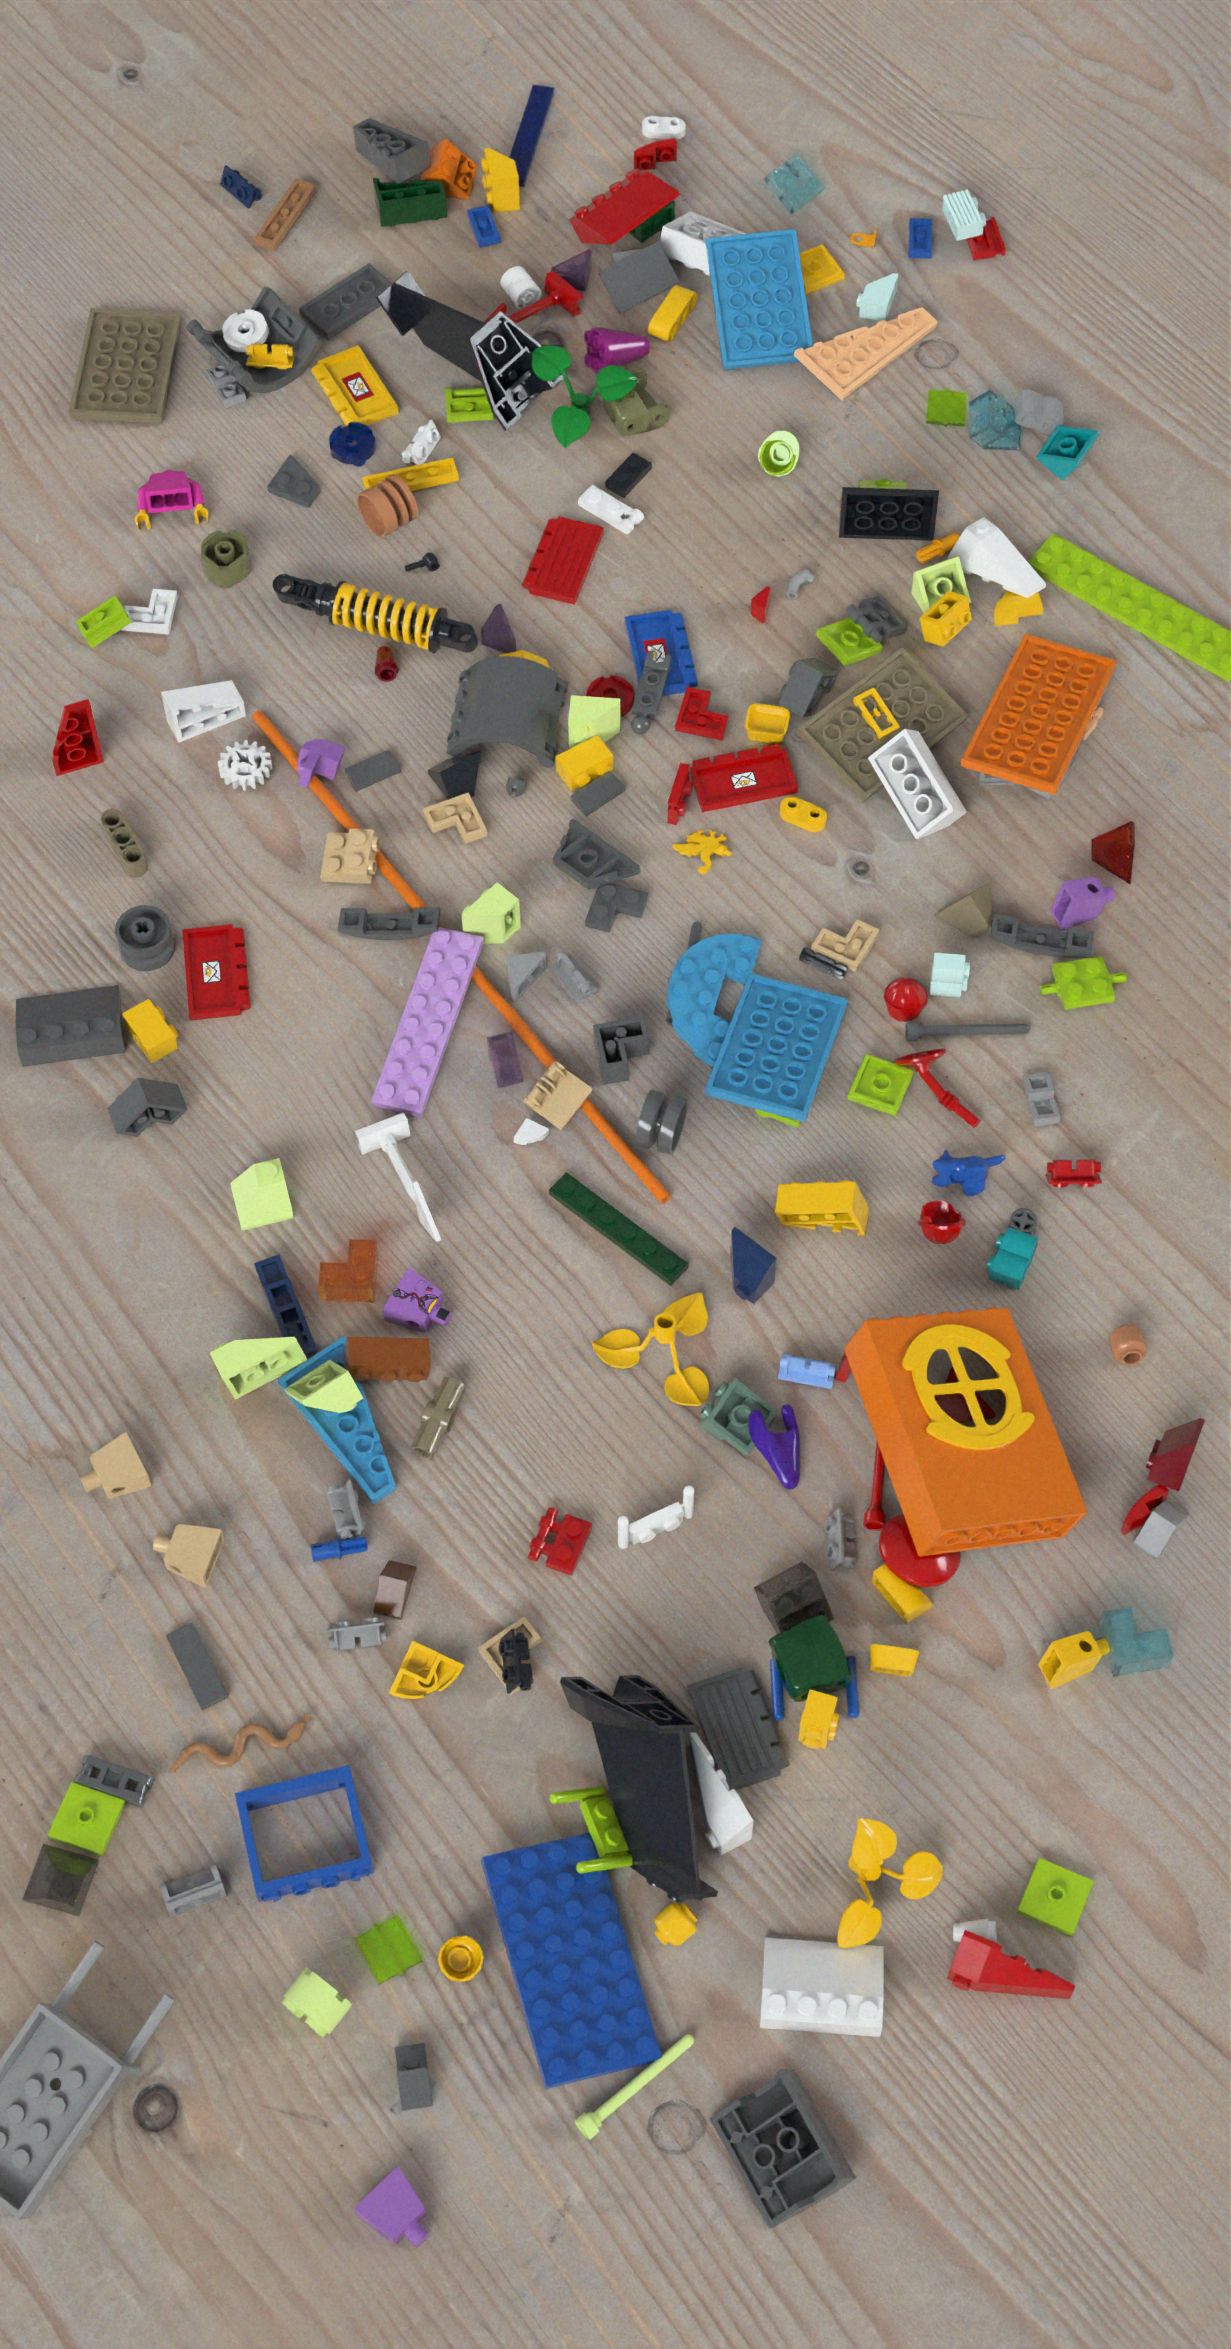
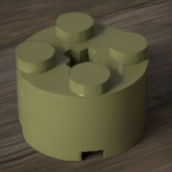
M221 530L215 531L202 541L201 558L206 577L211 582L227 589L244 580L251 572L247 541L240 533L229 530V533H222Z

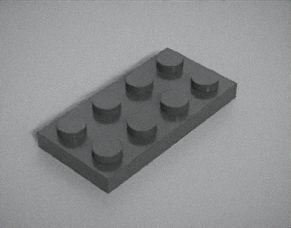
M368 263L301 306L299 313L329 340L379 308L381 305L376 297L392 283Z

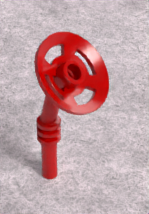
M946 1049L928 1050L895 1059V1064L915 1067V1071L919 1072L920 1077L939 1099L938 1102L943 1104V1107L947 1108L949 1112L954 1111L973 1128L979 1125L981 1120L959 1103L960 1100L955 1098V1095L951 1094L949 1090L945 1091L928 1070L931 1069L930 1063L942 1057L946 1053Z

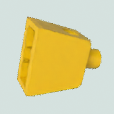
M1085 1631L1053 1641L1038 1666L1050 1688L1053 1689L1093 1671L1101 1657L1110 1652V1646L1104 1637L1095 1640L1091 1632Z

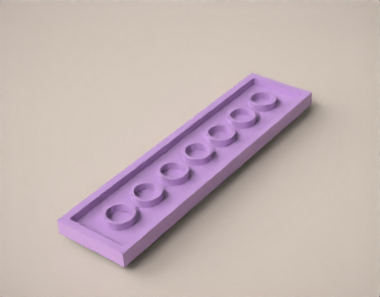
M438 927L437 932H432L371 1100L372 1106L399 1113L404 1112V1114L422 1118L484 944L483 937Z

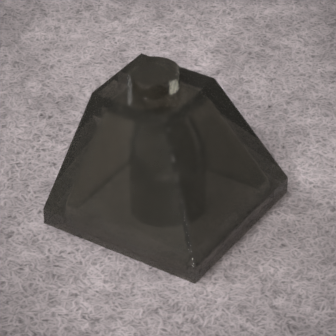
M43 1844L23 1896V1901L79 1916L99 1859Z

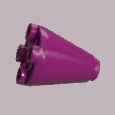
M601 327L592 328L584 333V341L587 344V354H585L584 362L586 367L591 368L595 374H598L601 369L607 366L621 367L639 360L644 355H648L650 351L648 338L642 337L639 334Z

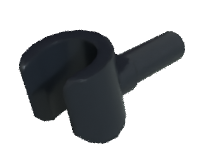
M426 553L419 562L404 567L406 572L424 566L429 571H435L440 565L433 553Z

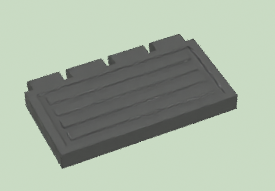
M741 1667L687 1685V1690L717 1770L721 1769L726 1776L729 1791L732 1789L738 1790L780 1776L781 1769L790 1765L782 1745L771 1747L778 1744L781 1740L772 1719L762 1722V1719L768 1718L771 1714L762 1693L752 1696L753 1693L761 1690L754 1670L743 1673Z

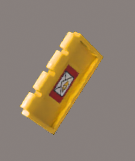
M359 345L319 360L317 365L312 367V374L320 383L321 388L348 429L356 427L358 430L399 413L396 402Z

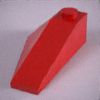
M89 699L64 706L52 754L56 776L104 762Z

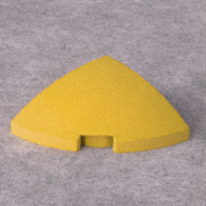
M1006 590V593L996 603L994 626L1017 624L1019 617L1042 615L1044 608L1039 592L1029 598H1025Z
M412 1640L388 1694L407 1699L424 1698L425 1694L436 1690L442 1691L458 1677L465 1665Z

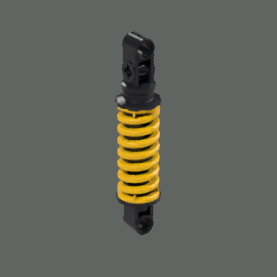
M280 574L273 580V589L281 602L298 606L305 610L315 611L316 615L329 616V623L333 626L344 625L348 629L356 627L359 632H366L368 630L371 635L380 634L385 639L392 637L396 642L404 640L407 645H414L416 643L419 648L428 650L431 653H436L440 645L466 653L472 652L478 645V638L474 628L468 623L448 619L447 609L443 607L429 608L427 604H423L417 613V603L410 601L405 610V600L401 597L395 603H393V597L390 594L385 595L383 600H381L379 591H374L371 597H369V590L367 588H362L357 593L356 586L346 581H340L335 587L327 582L319 584L309 579H301L287 574ZM290 586L289 590L281 592L283 587ZM464 635H471L467 641L460 640Z

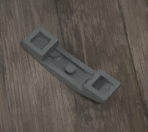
M417 907L414 913L368 914L366 908H341L338 932L354 937L375 940L419 938L438 931L441 910L440 907Z
M993 914L990 937L1004 945L1028 953L1053 957L1091 956L1093 931L1071 927L1068 928L1067 932L1018 924L1019 918Z

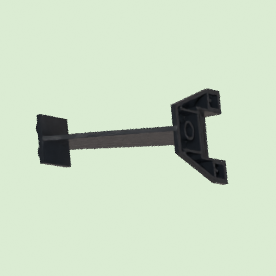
M409 271L403 273L376 297L401 336H404L413 328L426 347L482 382L491 411L504 431L508 430L522 417L520 412L543 391L553 389L564 379L560 374L556 380L544 381L535 375L532 368V352L542 345L501 311L488 322H482L426 297Z
M639 1675L619 1676L613 1696L581 1676L561 1677L560 1684L569 1707L592 1722L617 1820L629 1848L627 1853L633 1858V1864L630 1867L645 1877L648 1884L661 1888L671 1900L676 1902L717 1897L718 1891L699 1877L684 1733H697L700 1727L658 1687Z

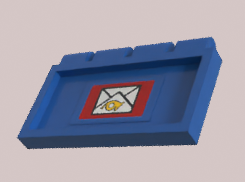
M672 610L625 617V626L638 684L648 651H653V660L656 663L663 662L666 655H670L672 658L671 668L662 696L685 693L687 687L693 688L698 685L681 613L673 614Z

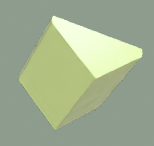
M959 556L914 571L911 593L923 613L933 606L947 591L968 596V601L971 603Z

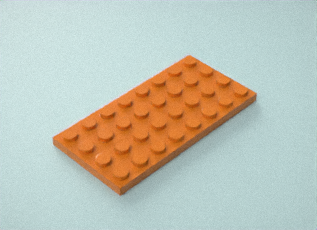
M1024 634L961 759V766L1056 795L1116 669L1117 660Z

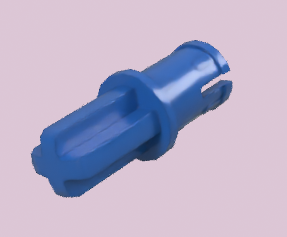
M364 1536L340 1541L336 1537L333 1541L311 1544L313 1562L330 1558H339L341 1560L342 1555L368 1550L367 1539Z

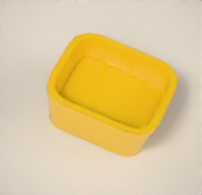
M761 703L750 705L745 721L748 739L762 743L781 744L788 729L789 710L781 706Z
M871 1644L869 1646L870 1671L911 1677L913 1676L920 1652L901 1647Z

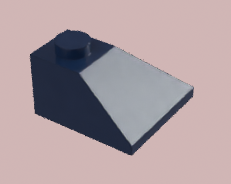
M734 1227L731 1230L730 1247L733 1289L741 1299L749 1300L755 1304L775 1283L777 1258L738 1228Z

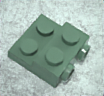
M736 1378L727 1383L723 1381L714 1392L717 1399L713 1404L709 1402L700 1412L699 1416L703 1419L699 1425L719 1441L726 1440L746 1456L750 1454L755 1446L748 1427V1420L752 1410H760L767 1427L778 1411Z

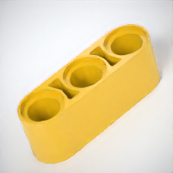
M674 285L652 317L648 326V334L671 342L695 307L698 293L680 285Z

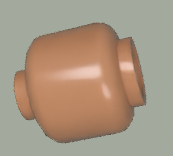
M1121 1325L1109 1336L1112 1355L1118 1363L1132 1366L1138 1364L1146 1356L1147 1345L1143 1332L1139 1327Z

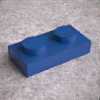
M488 205L467 210V217L479 248L501 243L498 229Z
M910 218L908 258L931 259L932 219Z

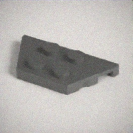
M575 819L570 820L567 835H563L560 842L561 846L553 857L554 865L588 890L637 875L641 872L640 865Z

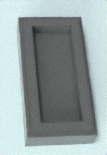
M389 750L345 768V774L355 791L400 773V767Z
M608 771L571 795V801L587 817L623 793L625 785L611 771Z

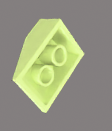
M295 1337L233 1340L230 1343L220 1344L214 1351L210 1352L223 1381L235 1400L294 1370L307 1361Z

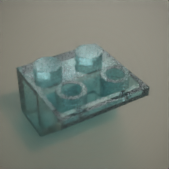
M991 389L970 401L969 438L986 450L1017 451L1021 449L1020 425L1015 422L1014 407Z

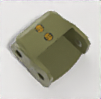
M642 368L630 372L640 381L628 395L614 402L603 400L605 411L619 434L623 436L650 432L661 428L669 419L668 407L663 403L657 404L653 397L644 389L647 386V373Z

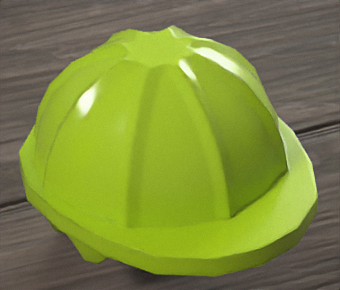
M780 430L771 434L763 442L759 449L758 458L761 467L769 475L784 476L795 468L800 454V444L797 437L789 431Z

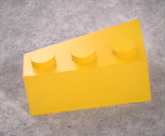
M849 1180L832 1183L816 1181L805 1184L790 1182L778 1185L775 1214L784 1226L816 1229V1225L833 1227L832 1232L841 1233V1228L858 1230L857 1235L866 1236L869 1206L856 1182Z

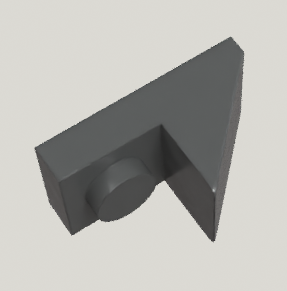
M425 2043L395 2047L402 2111L431 2107L432 2098Z

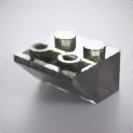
M800 1562L754 1587L762 1610L777 1634L819 1615H826L828 1622L834 1620L816 1572L804 1562Z

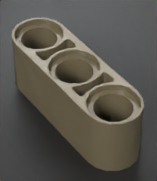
M108 809L104 811L101 815V823L105 838L128 876L141 877L147 871L143 848L119 810Z

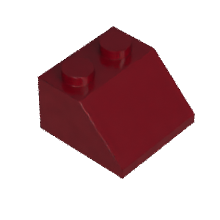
M1198 1418L1165 1431L1161 1441L1156 1439L1145 1467L1150 1469L1147 1480L1180 1491L1204 1425V1419Z

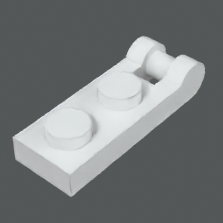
M593 484L578 498L579 506L625 534H629L634 529V525L639 524L644 519V515L639 509L630 508Z

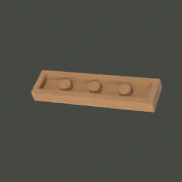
M296 178L255 236V244L276 251L316 193V185Z

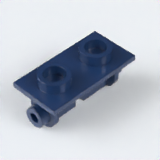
M227 165L224 166L220 185L247 208H250L251 201H259L262 198L261 190L251 183L248 184V180L238 170H233Z

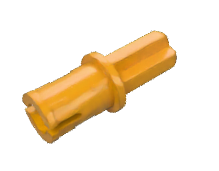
M952 532L939 540L934 539L932 544L916 552L918 562L926 563L937 556L943 557L945 552L953 549L960 536L957 532Z

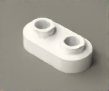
M649 116L642 121V133L647 138H676V140H679L685 135L686 125L680 118Z

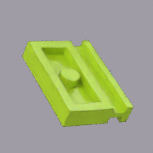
M116 595L75 621L91 648H94L132 623Z

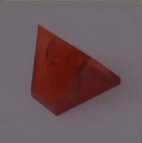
M1130 821L1091 839L1092 861L1128 884H1131L1135 847V823Z

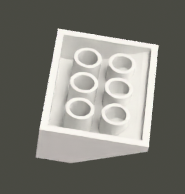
M690 211L664 225L659 242L669 260L681 261L684 266L703 270L704 274L710 276L705 239L743 235L746 233Z
M765 1938L760 2028L880 2037L883 2025L884 1946L860 1945L843 1949L838 1946V1943Z

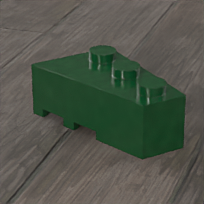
M373 178L375 202L381 227L447 218L446 195L442 182L414 180V184H397L394 180L393 183L380 182V178Z

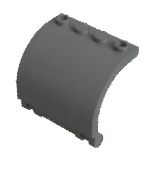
M265 286L250 310L260 312L268 325L270 333L263 343L268 344V352H272V344H288L289 347H293L295 359L292 368L277 369L276 367H265L256 369L253 366H246L249 355L245 354V352L231 350L224 340L222 330L208 331L203 329L197 320H191L187 324L188 332L196 337V340L236 378L240 385L244 386L248 391L257 393L273 392L293 382L307 369L324 342L270 287ZM249 329L246 331L242 330V334L249 332Z
M492 657L481 660L468 670H464L458 679L460 685L454 700L456 706L451 717L452 726L451 732L447 737L448 747L446 753L456 757L474 744L501 742L515 745L534 754L543 767H553L555 763L554 753L557 751L558 746L557 741H555L560 708L565 705L566 697L564 694L567 692L568 683L559 678L558 673L548 667L519 657Z

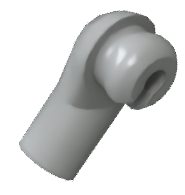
M802 569L791 577L786 596L789 599H797L800 586L803 583L810 585L815 579L814 573L810 572L809 569Z

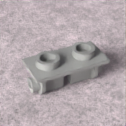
M564 951L556 955L557 962L551 965L550 969L577 1004L599 992L572 955Z
M348 1480L343 1488H339V1485L330 1486L327 1497L331 1511H342L341 1514H334L333 1516L337 1535L341 1536L342 1540L360 1537L365 1529V1520L363 1515L359 1513L358 1494L356 1490H353L351 1480Z
M838 1508L827 1517L825 1522V1532L828 1535L826 1557L829 1559V1570H833L839 1564H842L844 1569H851L854 1567V1563H856L855 1543L846 1542V1539L853 1540L855 1538L854 1518L851 1517L850 1513H842V1508Z
M378 1617L361 1619L362 1624L351 1626L350 1620L333 1622V1628L327 1629V1632H334V1637H329L330 1649L335 1648L336 1651L356 1648L355 1637H360L361 1647L379 1646L381 1642H387L386 1631H380L379 1626L385 1625V1621L379 1622Z

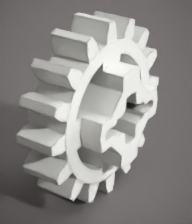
M244 740L243 745H239L236 741L234 742V748L227 746V753H220L221 760L218 761L220 777L224 778L226 785L232 783L233 789H236L239 785L242 786L243 791H246L249 785L256 789L257 782L263 785L265 783L264 777L270 778V770H272L270 753L266 752L265 746L258 748L256 741L252 745H248L247 740Z

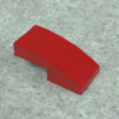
M1160 1484L1155 1486L1133 1505L1124 1520L1121 1529L1123 1535L1140 1528L1146 1523L1151 1514L1150 1510L1166 1501L1169 1493L1167 1487Z

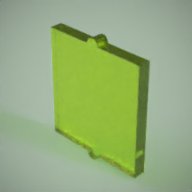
M948 389L946 391L929 390L926 424L943 425L944 427H947V425L964 427L967 393L951 392Z
M399 1915L381 1925L375 1924L373 1929L355 1938L379 1985L397 1975L403 1976L404 1971L422 1962V1958Z

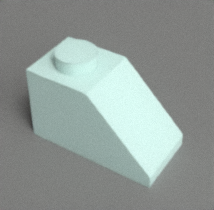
M893 273L866 284L864 292L859 293L856 306L860 307L859 317L875 321L887 320L897 291L898 274Z

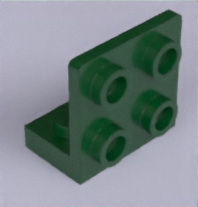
M673 200L629 233L642 243L661 231L664 225L675 220V201Z

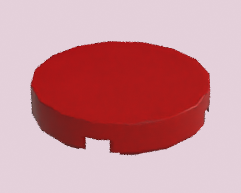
M610 675V678L602 676L591 682L587 689L586 696L620 699L621 717L632 709L634 703L633 687L624 678Z

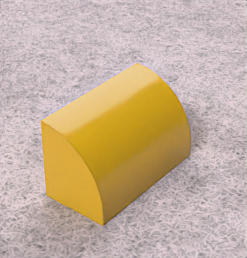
M886 1564L873 1571L872 1583L906 1625L933 1606V1603L919 1586L903 1581L893 1574Z

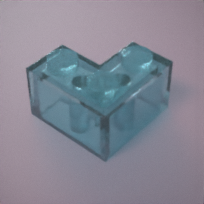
M1131 1607L1103 1612L1099 1625L1102 1637L1108 1641L1110 1646V1652L1107 1655L1113 1677L1163 1669L1170 1666L1174 1655L1167 1629L1138 1633Z

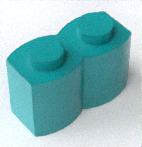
M1010 1227L1007 1228L1005 1234L1000 1233L995 1248L999 1250L996 1256L991 1254L986 1266V1270L990 1271L989 1280L1019 1290L1035 1254L1039 1237Z

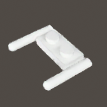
M690 1485L684 1487L683 1504L681 1505L679 1502H676L629 1524V1519L626 1516L619 1517V1548L626 1549L629 1546V1542H632L633 1545L638 1542L646 1543L664 1530L672 1531L679 1527L681 1522H683V1517L687 1519L692 1518L694 1515V1488Z

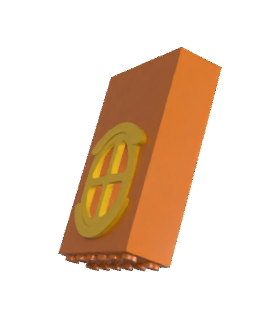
M990 1307L979 1311L967 1309L957 1313L944 1311L935 1315L921 1313L913 1317L894 1316L890 1319L880 1320L878 1318H870L863 1322V1325L852 1336L844 1351L918 1556L1064 1538L1088 1513L1009 1308L997 1309L996 1307ZM958 1347L968 1348L981 1355L993 1367L996 1379L971 1380L967 1375ZM945 1349L948 1352L958 1382L932 1385L928 1382L927 1366L931 1355L936 1350ZM1001 1389L1006 1401L1004 1415L997 1424L988 1425L984 1420L975 1391ZM954 1393L964 1395L975 1427H966L950 1418L937 1404L934 1396Z

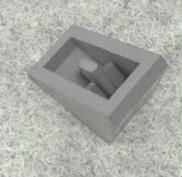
M544 952L506 956L511 1000L515 1003L547 968L546 954Z
M1163 1501L1152 1511L1133 1545L1157 1560L1188 1516Z

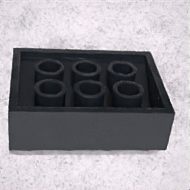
M843 487L839 511V538L933 541L939 490Z

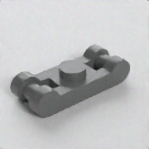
M85 1755L82 1761V1771L77 1773L74 1783L123 1799L137 1807L142 1808L144 1806L146 1791L151 1789L154 1783L152 1777L91 1755ZM94 1770L100 1771L97 1779L92 1777ZM130 1781L137 1784L134 1792L127 1789Z

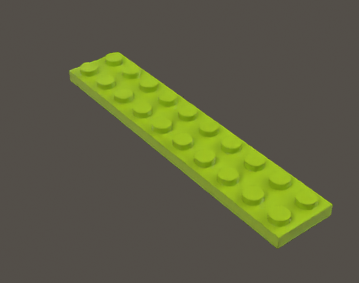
M1054 533L1050 535L1028 561L1041 578L1228 682L1231 681L1230 630Z

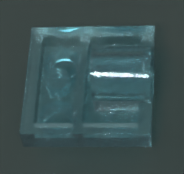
M798 153L764 179L791 215L825 189Z

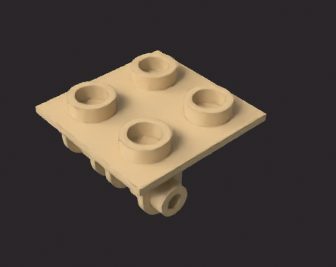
M554 1061L523 1100V1103L562 1131L594 1089L566 1070L562 1064Z

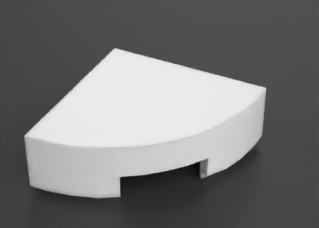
M526 1118L513 1138L514 1143L527 1145V1143L542 1141L549 1135V1128Z

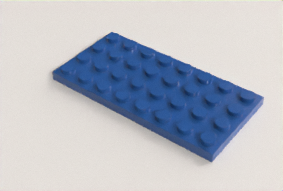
M590 1833L484 1856L481 1860L545 2090L650 2064L662 2057L607 1871L602 1870L580 1874L576 1870L578 1862L600 1859Z

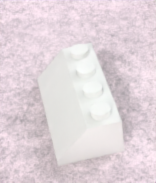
M904 729L868 757L915 839L919 840L942 830L967 813L919 731Z

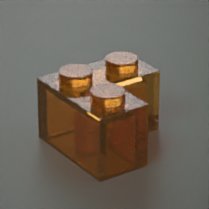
M349 1239L347 1263L320 1262L318 1289L321 1301L374 1303L378 1267L376 1240Z

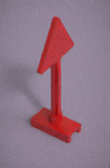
M551 271L546 274L544 293L547 294V297L508 316V318L516 324L550 306L558 304L575 317L581 314V309L577 307L578 301L583 299V295L558 274ZM504 302L501 303L484 322H488L500 311L506 315L507 305Z
M844 1352L841 1359L843 1363L836 1373L835 1379L845 1383L852 1370ZM953 1367L949 1370L945 1384L958 1382ZM975 1391L984 1420L994 1419L996 1413ZM961 1393L934 1396L940 1408L956 1422L973 1421L965 1397Z

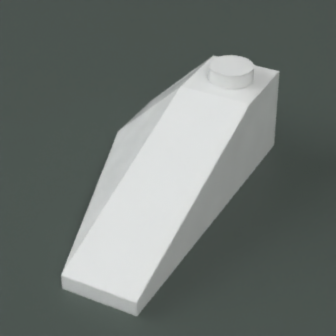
M985 517L964 529L948 555V559L959 556L963 573L968 575L974 573L982 576V580L989 583L992 580L1002 584L1003 589L1025 598H1029L1046 587V583L1002 531Z
M690 1733L689 1744L707 1830L705 1837L712 1849L717 1848L720 1855H723L752 1839L753 1819L735 1789L729 1791L726 1776L722 1770L715 1771L713 1769L715 1766L714 1760L696 1733Z

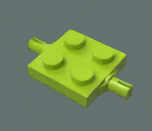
M1098 956L1052 964L1054 983L1040 985L1039 988L1041 996L1056 993L1062 1001L1064 1010L1115 1002L1116 995L1112 984L1127 982V975L1125 971L1110 974L1106 969L1103 957Z

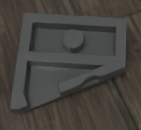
M291 455L288 456L267 486L269 493L306 508H310L320 494V486Z

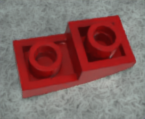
M676 138L653 142L634 151V169L653 170L656 169V163L677 161Z

